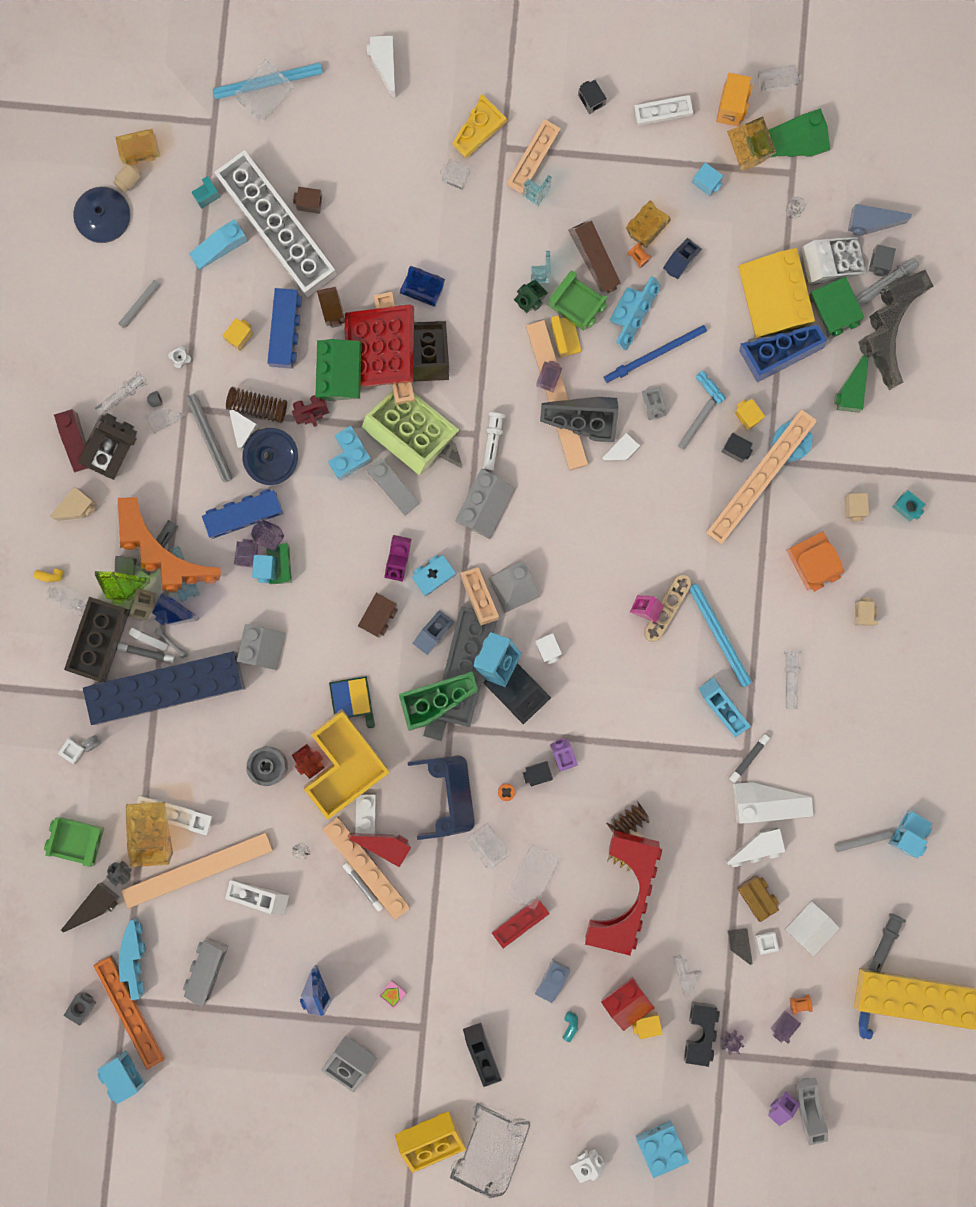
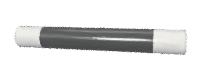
M119 643L117 646V650L171 664L175 661V656Z
M764 734L731 775L730 781L734 784L770 740V737Z

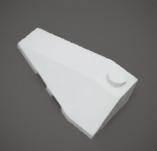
M753 782L733 784L736 822L739 824L814 816L812 797Z

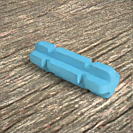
M701 371L696 375V379L699 383L702 382L704 389L711 397H714V401L717 404L722 403L726 399V396L719 392L720 389L711 378L708 379L705 371Z

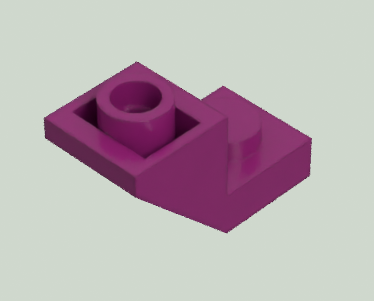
M393 535L384 578L403 582L412 539Z

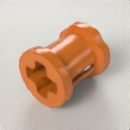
M641 243L636 244L627 253L628 256H632L638 263L639 268L647 264L652 258L651 255H648L642 249Z
M502 784L498 788V796L503 801H510L515 796V789L511 784ZM502 788H511V796L508 797L506 795L503 797Z
M809 994L802 998H789L793 1015L802 1011L813 1012Z

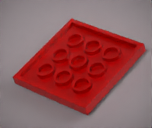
M409 304L346 312L345 340L362 342L360 388L413 382L414 306Z

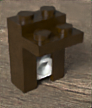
M106 413L105 415L100 414L77 463L114 480L130 446H134L137 440L135 438L137 431L133 430V425L127 422L121 424L116 421L117 417ZM106 436V438H108V440H107V441L104 440L105 443L103 444V447H101L102 449L99 450V447H100V445H101V443H102L104 437ZM112 440H114L117 443L110 455L109 451L111 450V447H113ZM101 453L106 457V461L102 465L96 461V457Z

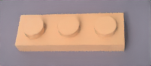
M479 567L461 572L460 577L480 625L499 620V615Z

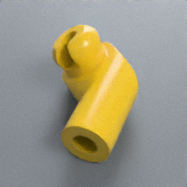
M55 568L53 574L36 570L34 578L43 582H58L63 579L64 571Z

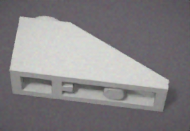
M393 36L370 37V44H367V56L371 55L372 63L392 98H396Z
M230 880L225 899L269 914H285L289 895Z

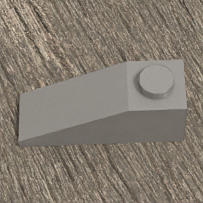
M382 458L367 469L368 474L405 516L419 505V502Z

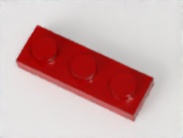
M536 898L491 933L504 949L550 913L540 899Z

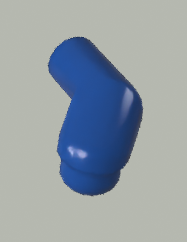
M861 1011L858 1023L859 1035L863 1039L870 1040L873 1037V1030L868 1029L870 1013Z

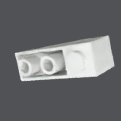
M773 828L757 832L725 860L726 864L738 867L748 860L751 863L762 861L761 857L769 856V858L780 857V853L785 852L780 829Z

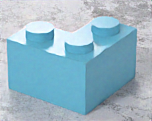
M351 426L334 435L344 452L329 460L328 463L339 481L372 462Z
M907 810L888 844L908 856L918 859L927 849V846H925L927 841L924 838H927L931 833L932 828L930 827L932 823Z

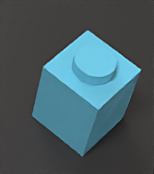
M705 162L694 176L692 183L710 196L713 191L717 193L723 185L721 182L723 175Z
M254 555L252 578L258 579V583H269L270 580H276L277 557Z

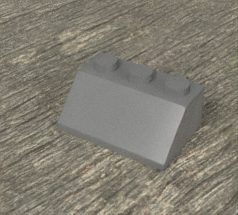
M480 469L455 520L456 523L490 539L515 488L501 478Z
M208 938L199 943L196 953L199 954L196 961L193 960L189 970L192 972L191 977L186 979L183 987L185 998L200 1007L205 1006L211 997L228 945Z

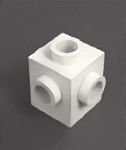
M593 1149L589 1152L584 1150L579 1153L570 1167L578 1181L582 1183L589 1179L593 1181L599 1178L605 1165L602 1157Z

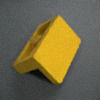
M551 317L550 322L559 358L580 353L581 347L575 325L565 317Z

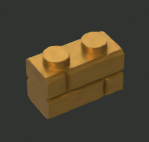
M755 875L739 885L737 889L757 921L762 922L779 911L777 907L779 901L774 894L770 895L766 890L769 886L764 878L759 879Z

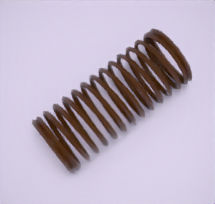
M233 386L229 389L226 399V410H234L247 415L251 414V416L255 415L256 418L259 416L260 419L263 417L264 420L268 419V421L272 420L280 424L283 422L286 414L287 400H282L281 402L280 398L277 404V397L273 402V397L269 400L268 395L265 399L264 394L261 397L260 393L257 396L256 392L253 394L250 391L248 396V390L244 394V389L241 392L240 388L236 391V388Z

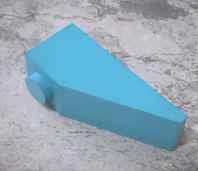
M234 219L215 231L189 254L198 269L201 270L248 240Z
M714 677L698 688L705 701L735 738L751 727Z

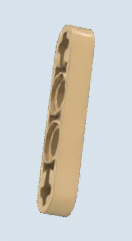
M680 575L674 579L661 601L664 605L662 611L668 614V619L666 622L657 620L658 625L664 626L662 629L658 627L656 630L657 637H649L650 633L648 630H653L656 625L652 624V621L648 623L644 631V636L648 641L655 642L663 635L690 589L691 581L687 576ZM685 579L687 587L681 588L679 592L683 594L680 596L677 592L672 591V589L677 590L679 587L677 581ZM669 595L677 597L678 602L676 605L671 606L668 604L667 598Z

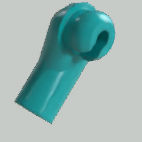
M568 1011L564 1020L569 1022V1026L563 1035V1039L566 1042H571L578 1030V1016L576 1013L573 1014Z

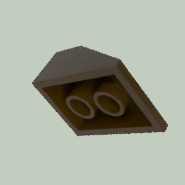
M446 321L414 322L413 382L449 380Z

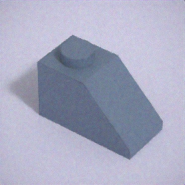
M439 610L421 630L412 644L428 655L454 621Z
M552 959L535 995L553 1003L570 973V968Z

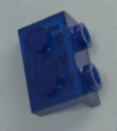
M410 266L407 277L400 289V294L435 307L443 291L445 279L420 268Z

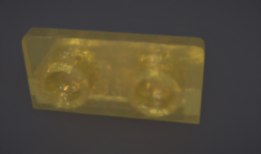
M649 200L641 208L640 212L629 221L626 230L630 238L647 248L667 226L671 218L656 208L654 202Z

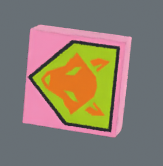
M391 980L379 997L394 1009L406 992Z

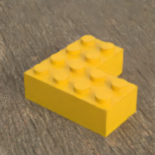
M343 709L339 710L311 732V736L333 764L304 785V791L325 818L329 820L389 774L390 771Z

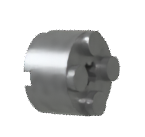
M274 747L256 749L248 758L247 774L258 785H274L285 777L288 770L287 759L279 749ZM264 762H270V771L263 769L265 766Z

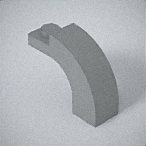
M804 1078L795 1084L797 1102L800 1104L799 1112L808 1144L810 1146L828 1142V1130L820 1107L817 1079Z

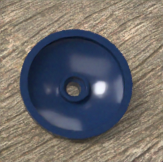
M95 187L83 193L77 200L73 211L74 223L78 231L86 239L96 243H108L118 239L128 228L130 208L126 199L118 191L109 187ZM101 208L102 212L97 214L96 210Z
M277 428L260 429L250 436L244 446L242 453L243 465L247 474L256 482L264 485L280 484L293 474L298 462V449L293 438L285 431ZM265 452H268L267 458H264Z

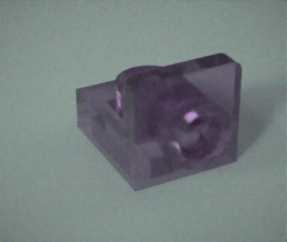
M785 1010L771 1027L772 1031L775 1032L773 1036L779 1042L785 1041L789 1044L790 1037L799 1028L801 1023Z

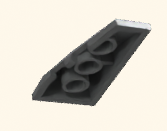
M590 397L544 402L541 404L540 422L560 429L571 430L577 435H585L593 441L614 442L618 417L617 398Z

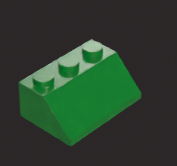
M340 339L317 340L316 398L326 401L360 399L362 342Z

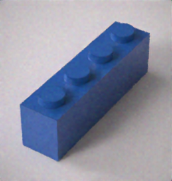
M275 288L267 361L270 367L292 369L293 363L296 364L297 352H294V346L298 345L299 335L296 333V326H300L298 307L301 308L302 296H299L298 290Z
M266 489L261 491L259 496H246L242 498V502L236 504L235 502H230L223 505L224 508L217 510L213 508L207 510L206 514L202 515V519L209 538L215 539L284 513L277 493L274 490Z

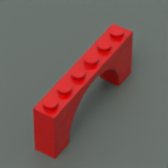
M613 830L609 845V855L622 860L633 870L639 882V893L632 907L621 916L602 921L590 919L585 936V945L631 956L632 949L636 950L638 938L635 937L637 931L641 932L643 921L640 920L641 915L645 914L648 903L645 901L646 897L650 896L653 885L650 882L652 878L656 877L657 867H655L656 860L661 859L662 849H660L659 841Z

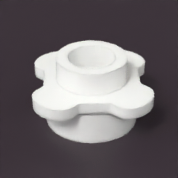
M179 346L168 355L173 360L174 367L178 369L183 364L191 361V357L187 355L186 349L183 346Z

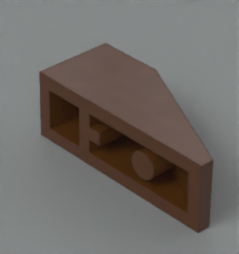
M336 286L317 290L326 325L332 328L341 326V323L345 322Z

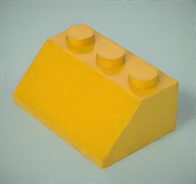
M449 1111L440 1113L432 1119L422 1121L418 1125L395 1134L400 1155L412 1173L466 1150L455 1121Z

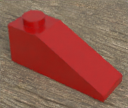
M348 834V838L351 841L399 868L411 849V846L408 844L409 840L401 835L396 837L388 834Z

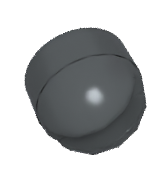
M158 391L148 395L147 402L150 406L158 407L163 405Z

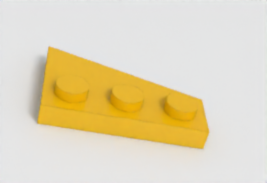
M483 94L480 95L477 105L470 112V117L463 124L452 143L453 147L465 159L507 123V118Z

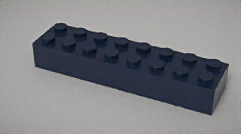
M232 651L82 687L90 724L99 725L245 690L240 664L237 662V652Z

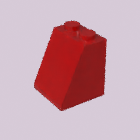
M633 977L601 1000L602 1005L611 1018L623 1031L655 1009Z

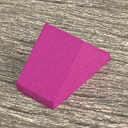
M637 595L630 613L657 623L664 605L654 596Z

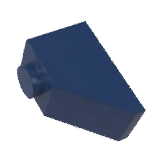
M687 238L673 252L663 269L670 276L679 279L701 252L702 248Z

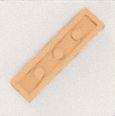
M544 119L508 180L507 186L524 194L561 128Z

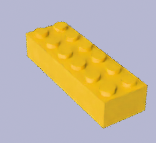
M859 968L854 1008L858 1011L975 1030V987L885 972L880 973Z

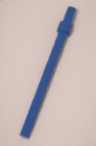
M702 325L625 366L617 367L615 371L605 375L603 378L606 383L618 377L622 378L639 366L707 332L705 325Z

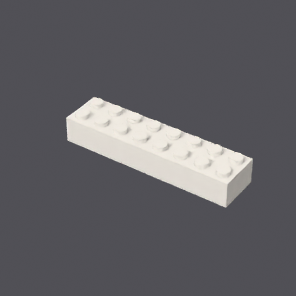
M245 150L214 172L218 181L306 298L337 276L333 266Z

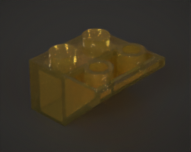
M764 117L727 131L741 171L761 164L776 153Z

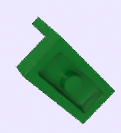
M283 543L278 546H267V556L277 557L276 580H270L269 584L292 583L289 544Z

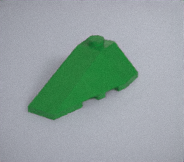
M821 108L800 115L746 140L753 158L776 156L813 157L830 151L828 127Z
M469 672L400 693L399 697L408 730L411 731L429 725L477 692L478 687L474 673Z

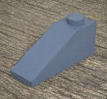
M855 204L851 211L848 231L858 236L867 235L905 224L911 219L912 214Z

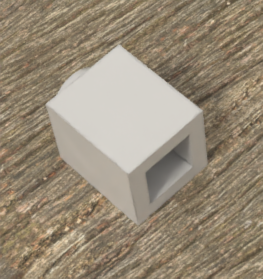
M553 633L535 641L543 662L548 661L551 664L560 660L558 656L562 655Z

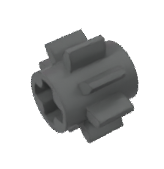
M121 861L120 864L114 862L108 867V875L106 877L114 886H117L118 883L123 885L130 880L132 869L124 861Z

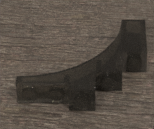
M926 270L887 285L880 291L881 299L886 304V307L877 310L869 316L871 326L876 332L858 341L860 351L865 355V358L873 356L874 364L879 369L883 383L889 390L904 383L896 358V336L901 319L907 308L917 297L934 287Z

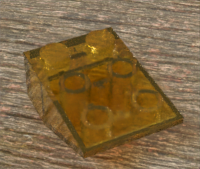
M165 802L126 804L127 852L130 867L169 865L173 849Z

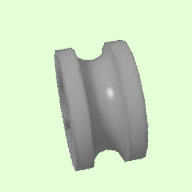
M97 735L88 738L81 744L86 747V752L93 750L101 744L96 739Z

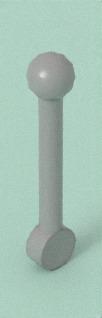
M156 629L155 634L157 636H161L171 645L181 658L186 657V652L180 650L165 636L162 629Z

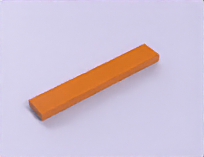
M112 955L94 964L93 966L146 1070L164 1061L165 1058L136 1001L131 1000L130 990L126 982H120L119 968Z

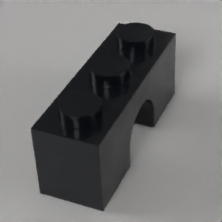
M693 1001L691 1003L689 1021L691 1024L701 1026L703 1028V1035L697 1041L686 1040L683 1060L687 1064L709 1067L710 1061L713 1062L714 1050H712V1042H716L717 1030H714L715 1022L718 1023L720 1011H717V1007L713 1004Z

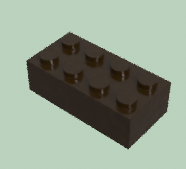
M89 597L64 670L98 682H106L128 619L129 609Z

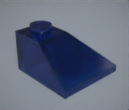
M163 593L159 596L152 612L156 616L155 620L163 626L165 624L176 625L199 620L197 615L169 595Z

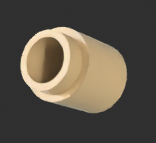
M126 164L115 176L113 183L125 193L141 178L139 175L141 171L133 164L130 166Z

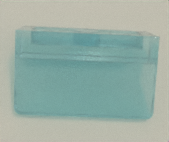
M548 175L541 187L527 179L523 185V197L539 206L551 188L552 177Z
M546 251L545 266H531V281L536 280L538 283L550 282V251Z

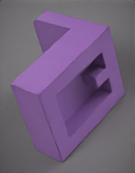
M568 738L558 739L550 744L560 772L578 766Z

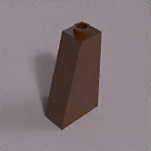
M592 220L585 221L569 229L568 231L600 292L606 291L608 294L618 289L617 285L621 284Z

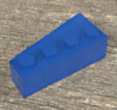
M814 325L793 330V332L786 334H777L774 337L741 343L739 351L758 383L825 348L827 339L820 327Z

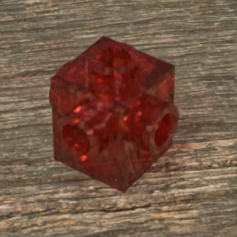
M308 744L292 754L297 764L295 765L297 771L301 775L305 774L309 779L325 768L321 762L323 760L322 755L318 750L313 751Z

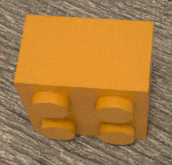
M728 73L723 86L716 122L738 127L740 120L744 121L749 107L748 99L753 85L750 84L751 77Z

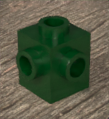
M533 280L526 285L523 284L517 290L518 295L514 301L526 313L531 310L536 311L543 305L542 300L548 292L536 280Z

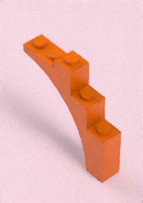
M137 497L118 498L120 548L133 550L139 547L141 569L155 571L157 568H160L162 590L177 592L181 590L182 582L195 584L198 581H205V583L210 584L220 580V567H205L192 564L164 549L145 526L139 510Z

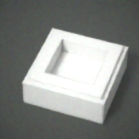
M68 738L58 754L72 764H76L86 748L73 739Z
M775 931L755 935L760 955L779 951Z

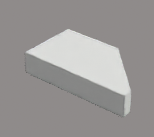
M626 433L602 460L627 461L640 445Z
M131 628L129 631V635L164 651L168 644L135 628Z

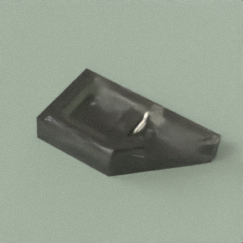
M450 441L438 457L462 468L456 443Z
M747 928L727 930L730 950L748 964H753Z

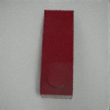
M71 409L54 414L57 428L73 471L78 472L89 469L77 463L86 444L78 413Z

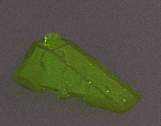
M95 571V577L106 599L112 600V604H124V601H130L133 599L137 588L144 589L150 583V579L147 577L137 578L135 575L119 572Z

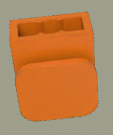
M824 531L786 550L807 591L813 589L815 592L825 587L824 582L830 580L832 583L840 579V574L845 572L834 546L828 541Z

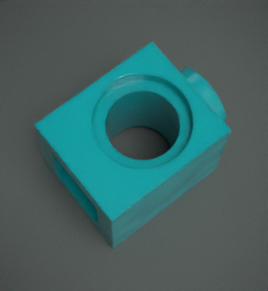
M907 490L902 493L892 508L908 521H911L914 518L916 520L920 518L924 513L923 508L926 504ZM907 502H910V503L913 504V506H914L913 512H911V511H909V510L907 509V507H906Z

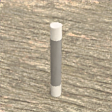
M350 863L344 864L342 867L378 912L384 908L382 903Z

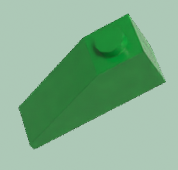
M864 353L839 392L836 393L834 404H837V410L858 413L863 410L869 353Z

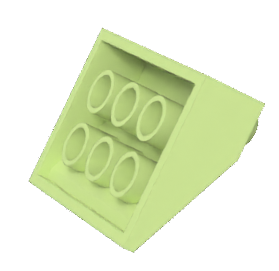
M392 391L366 415L361 428L418 475H421L459 432V429L415 393V401L397 405L394 392Z

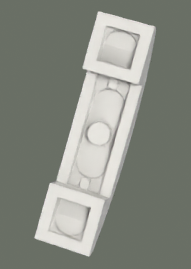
M143 796L138 797L134 815L182 827L203 835H208L213 817L189 808Z

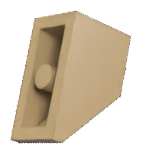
M74 487L50 517L57 521L85 518L93 513L95 510L94 506L97 503L80 489Z

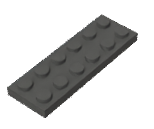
M463 606L460 608L442 681L473 672L478 691L438 719L470 727L483 678L474 667V661L483 647L485 638L488 637L490 632L494 633L497 621L480 625L474 609Z

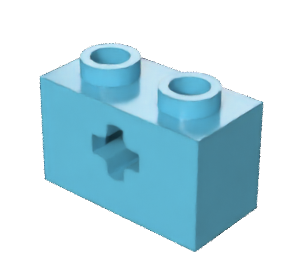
M438 555L434 556L428 561L429 565L424 568L420 566L413 571L412 579L425 597L456 576V572L443 555L440 557ZM432 570L433 572H435L437 570V578H428V576L430 575L429 571Z

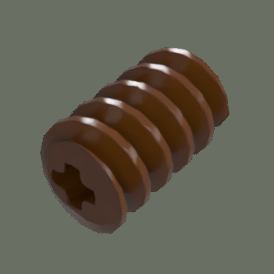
M638 801V808L632 804V812L625 809L626 816L619 813V821L612 818L613 825L608 822L606 823L612 833L615 830L630 834V829L637 832L636 825L643 828V820L650 823L649 816Z

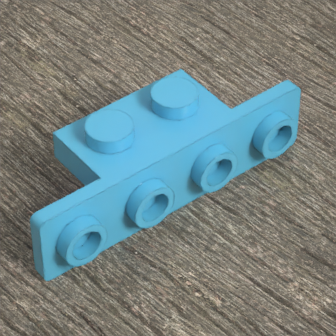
M650 277L643 292L627 287L610 318L613 324L623 327L616 341L623 350H627L632 343L633 337L640 328L643 318L650 310L651 303L659 293L661 284L655 277Z

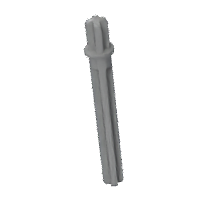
M912 258L903 265H898L896 270L857 295L855 298L859 306H863L902 278L906 279L908 274L919 267L918 261Z

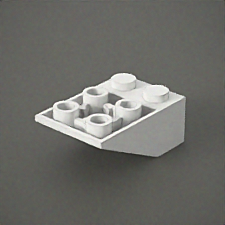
M858 237L813 240L800 248L808 284L825 283L839 280L843 277L849 278L866 274Z

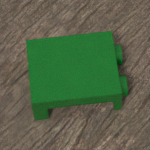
M846 277L818 288L809 294L810 302H814L827 330L825 333L827 337L830 335L836 337L844 333L843 330L848 327L852 330L860 326V322L865 318Z

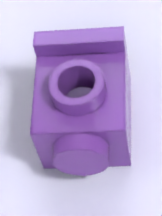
M785 1091L780 1099L776 1098L772 1102L768 1116L780 1126L793 1118L800 1104Z

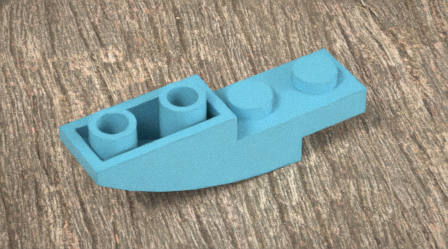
M138 918L130 920L122 939L119 956L120 982L128 981L131 1000L140 999L145 992L144 983L140 981L139 975L141 974V964L137 962V959H141L144 956L146 946L145 942L141 940L143 928L141 922H138Z

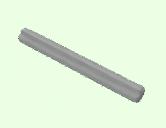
M191 394L186 397L219 475L223 482L230 481L232 475L200 402L195 394Z

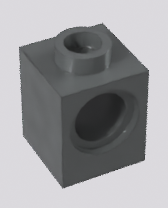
M877 244L873 249L869 271L873 272L876 276L888 275L892 269L896 248Z
M80 992L75 995L63 1016L80 1026L86 1021L96 1002L90 994L85 992L82 994ZM78 1003L84 1004V1012L78 1010Z

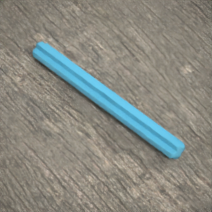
M315 63L213 88V95L215 99H221L323 73L321 63Z
M698 584L690 586V593L743 687L750 685L752 681L700 586Z

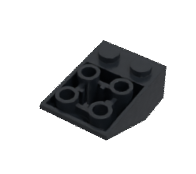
M518 663L506 687L487 680L483 682L523 725L551 699L543 688Z

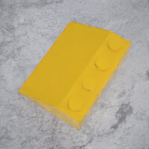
M797 248L780 251L738 265L755 338L809 327L815 322Z

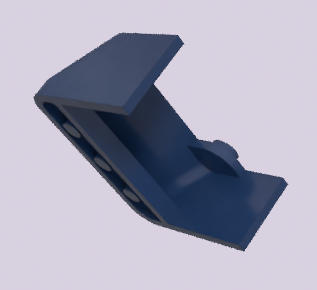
M455 755L409 761L408 766L428 764V771L431 776L435 778L445 777L450 816L438 819L435 826L436 832L418 834L417 840L446 837L471 831L475 820L466 759L463 756Z

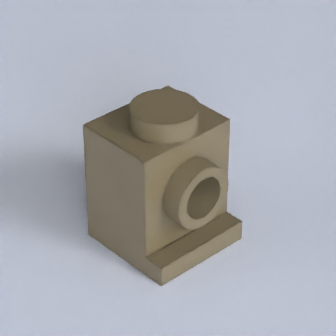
M137 588L128 616L147 621L153 609L156 593Z

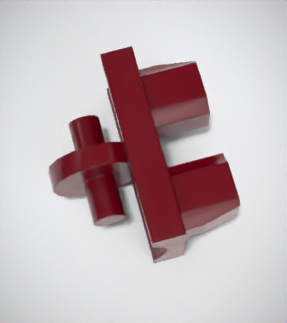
M313 395L310 398L312 404L305 406L303 401L294 402L292 413L297 425L304 422L305 425L313 423V426L317 427L316 421L323 419L322 415L329 413L325 400L316 398Z

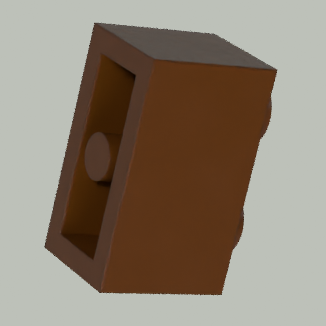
M376 593L358 627L378 638L380 635L384 636L389 628L386 624L390 618L394 619L398 612L396 608L397 603Z

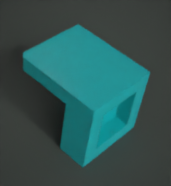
M209 176L202 179L204 183L202 186L192 191L201 209L220 198Z

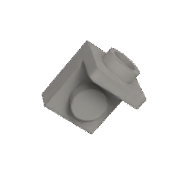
M661 387L642 391L648 419H659L666 416V402Z

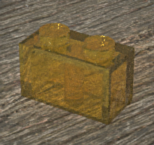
M153 129L115 137L119 157L124 165H135L138 161H153L156 157H160Z

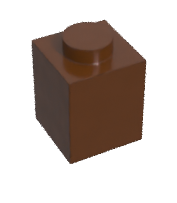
M298 187L297 193L295 192L293 196V204H296L298 211L320 214L322 192L320 189Z

